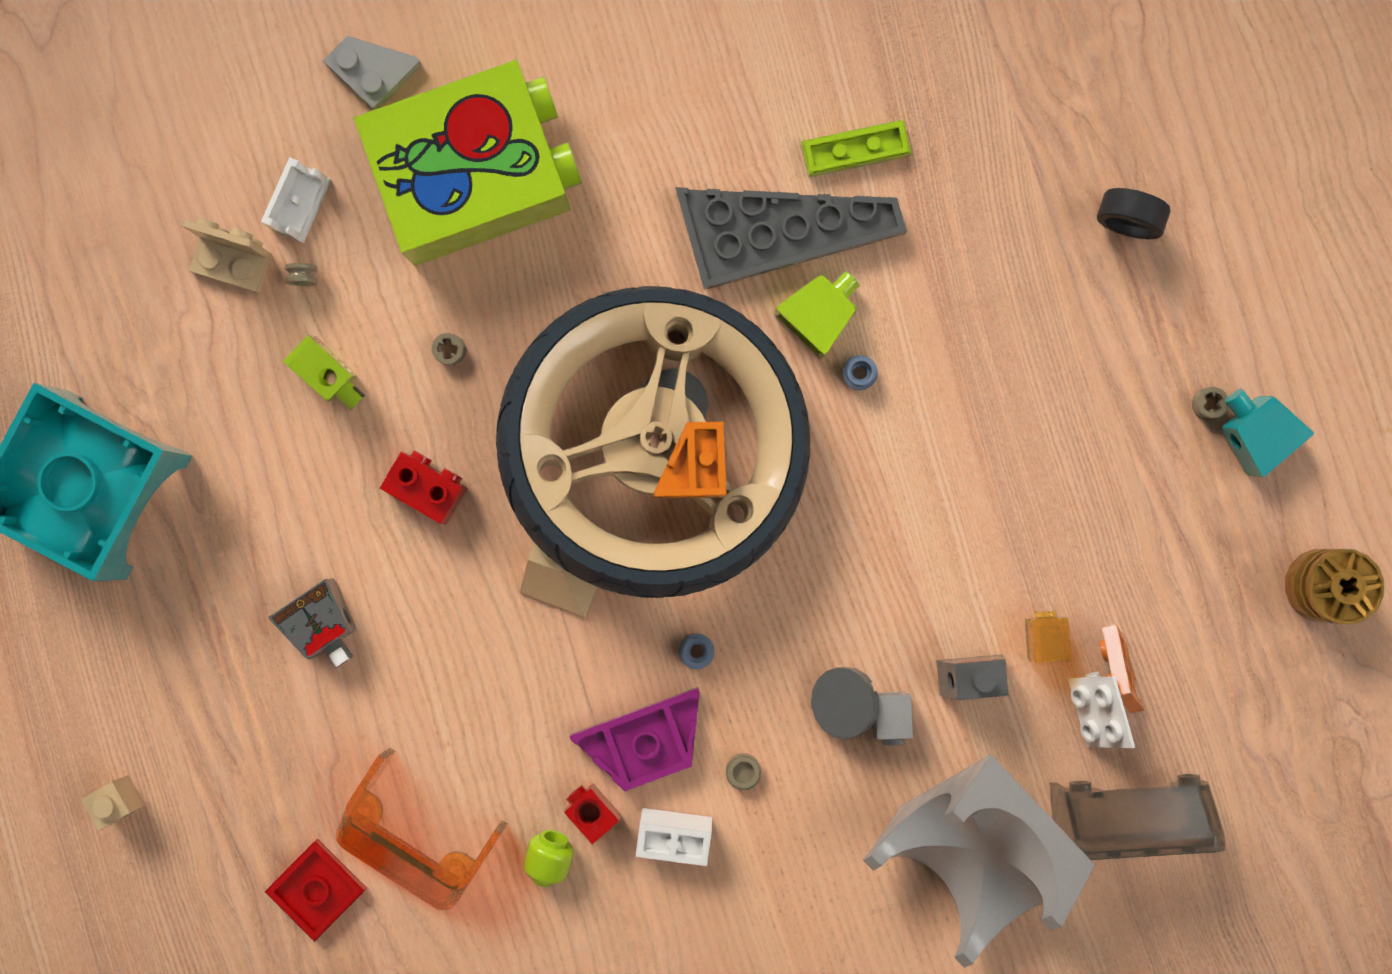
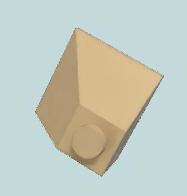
M534 543L527 561L520 593L586 617L597 587L564 570Z

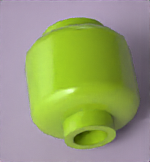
M555 830L542 831L540 834L533 836L529 841L523 862L524 871L532 878L536 885L542 887H549L552 884L564 881L568 876L573 859V846L568 841L567 836Z

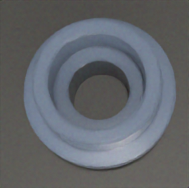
M864 355L851 357L844 364L842 370L844 382L854 390L868 389L875 383L878 375L875 362ZM856 367H862L865 370L866 376L864 379L855 378L853 371Z
M691 634L681 642L679 655L687 667L702 669L713 660L714 646L705 635ZM696 644L704 649L703 655L698 658L690 654V648Z

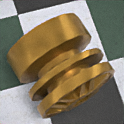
M1313 549L1301 554L1291 563L1285 576V593L1290 605L1305 618L1317 622L1357 624L1367 620L1379 609L1384 597V578L1379 566L1368 555L1355 549Z

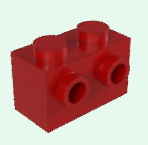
M413 450L411 455L400 452L379 489L439 524L447 525L468 489L460 484L463 478L446 468L441 473L429 466L432 462L431 459Z

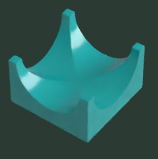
M33 383L0 444V533L91 581L127 580L133 569L126 561L127 546L141 512L155 491L170 475L179 469L187 468L193 455L153 440L107 418L81 402L82 397L70 391Z

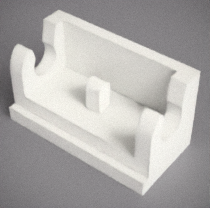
M289 157L261 222L275 232L304 243L331 179L327 178L315 168L313 170L309 169L298 160Z
M642 808L636 857L707 866L712 833V817Z

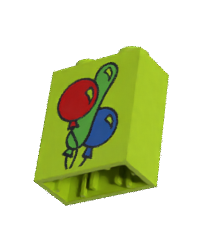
M517 59L353 117L400 251L414 266L571 211L564 190L582 184L568 142L549 149L543 133L542 123L559 118L544 76L525 83Z

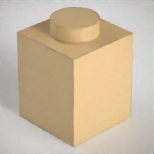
M128 775L108 783L81 799L83 806L98 831L115 824L145 806Z

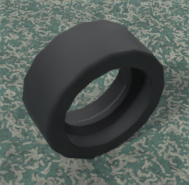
M1112 188L1104 193L1097 214V220L1105 228L1125 236L1148 240L1158 239L1164 233L1171 209L1164 200L1146 192L1129 188Z

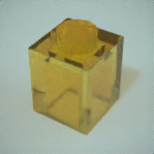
M1057 610L1035 611V618H1025L1028 661L1034 663L1071 661L1069 622L1067 617L1057 616Z

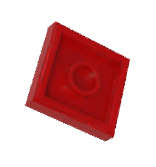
M316 839L274 881L265 893L315 942L363 894L367 887L319 839Z

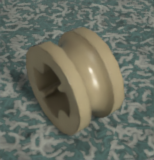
M290 263L285 265V270L289 273V276L285 278V284L294 286L317 285V279L313 276L314 272H317L316 265L306 263Z
M443 333L433 341L432 353L440 363L456 365L465 357L466 346L464 341L457 335ZM446 340H451L452 345L458 347L456 354L451 353L453 356L451 359H447L446 354L440 352L441 345H447Z
M1217 387L1202 389L1194 395L1192 409L1199 418L1205 420L1218 418L1224 415L1228 409V405L1225 403L1228 396L1222 389ZM1206 394L1207 398L1213 396L1216 398L1217 401L1214 403L1215 412L1213 409L1206 410L1204 408V405L1207 403L1205 399Z

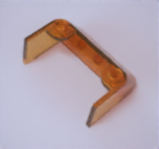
M388 748L377 756L348 801L336 829V840L345 851L438 910H448L458 903L508 823L503 820L499 823L476 860L464 852L453 851L446 854L437 863L378 825L383 815V805L381 800L370 791L396 752Z

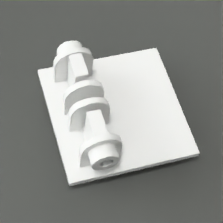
M1092 672L1086 674V677L1069 678L1071 699L1077 710L1081 725L1080 730L1085 739L1086 746L1134 748V741L1116 677H1101L1099 672Z

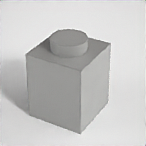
M907 692L878 693L879 714L873 725V736L877 740H882L883 745L904 744V739L913 738L911 695Z

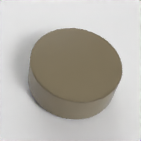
M739 753L728 761L726 777L734 788L749 790L759 782L761 767L754 756L748 753Z

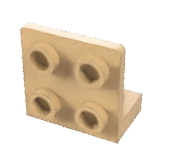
M197 217L196 223L184 219L182 227L199 237L189 269L190 272L260 294L272 257L270 252L262 248V241L254 239L252 234L236 228H232L231 232L219 228V224L204 218Z

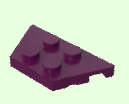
M693 688L570 734V739L575 745H578L586 752L599 768L605 770L612 777V780L624 791L692 767L700 696L699 688Z

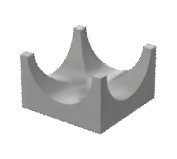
M991 754L903 804L863 859L874 871L881 867L889 858L909 857L924 863L940 876L950 890L958 909L961 935L954 958L964 968L974 964L983 949L1004 927L1024 912L1036 906L1044 905L1041 921L1051 931L1062 927L1095 866L1086 854Z

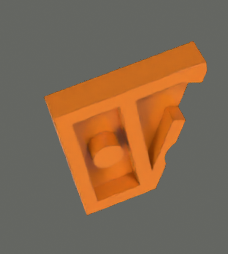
M687 422L655 488L653 498L725 497L724 422Z

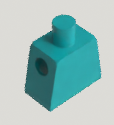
M1239 389L1225 400V403L1235 416L1223 425L1222 431L1248 476L1264 478L1314 435V432L1273 396H1258L1251 400L1243 389Z

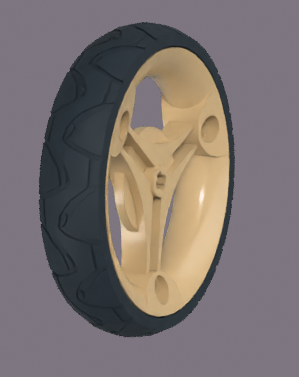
M642 286L607 292L582 302L555 319L536 337L515 366L505 387L496 427L497 461L502 485L513 512L533 542L555 563L579 579L604 590L642 598L676 597L704 591L728 581L758 561L772 547L773 543L777 541L794 515L803 494L810 459V426L804 397L794 372L774 342L756 324L730 306L703 294L671 287ZM670 332L681 333L685 338V342L675 345L669 341L667 334ZM644 341L657 354L654 370L648 385L624 395L612 406L604 420L599 437L580 446L562 451L557 444L551 441V427L556 406L569 381L587 362L604 351L622 344ZM705 354L722 366L734 378L752 409L757 430V457L749 484L735 488L726 480V496L718 505L711 498H691L708 511L712 517L708 530L689 539L663 544H648L630 541L606 532L587 519L568 498L571 485L588 479L614 476L620 483L631 490L653 495L686 423L706 422L697 406L685 396L688 360ZM664 358L680 361L674 390L658 387ZM652 434L660 435L659 441H664L659 443L657 448L650 446L651 440L646 441V439L651 438ZM602 451L604 464L572 473L569 460ZM547 465H555L561 470L562 475L555 481H548L542 477L541 470ZM736 504L743 509V521L738 522L730 519L727 514L728 505Z

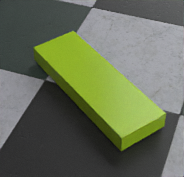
M904 120L801 142L808 178L909 157L911 155Z

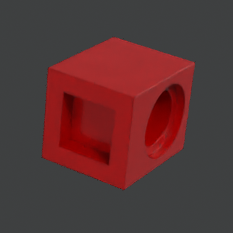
M594 783L587 789L580 785L566 798L569 805L564 811L565 815L592 845L620 820L621 814ZM588 802L594 803L598 806L600 815L597 818L588 819L583 816L581 806Z

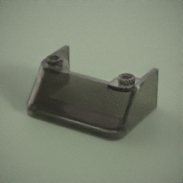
M1198 774L1178 775V781L1171 782V786L1100 790L1092 787L1090 781L1069 782V787L1066 788L1057 782H1050L1053 821L1090 860L1215 853L1226 850L1225 833L1209 783L1202 780Z

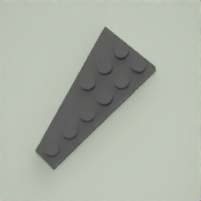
M675 187L704 290L904 235L907 232L898 199L893 197H837L830 194H818L816 196L788 192L747 190L733 192L720 191V189L690 190L688 188Z

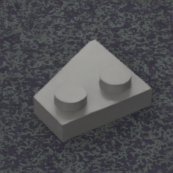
M349 36L323 60L373 110L381 108L422 66L420 60L415 56Z

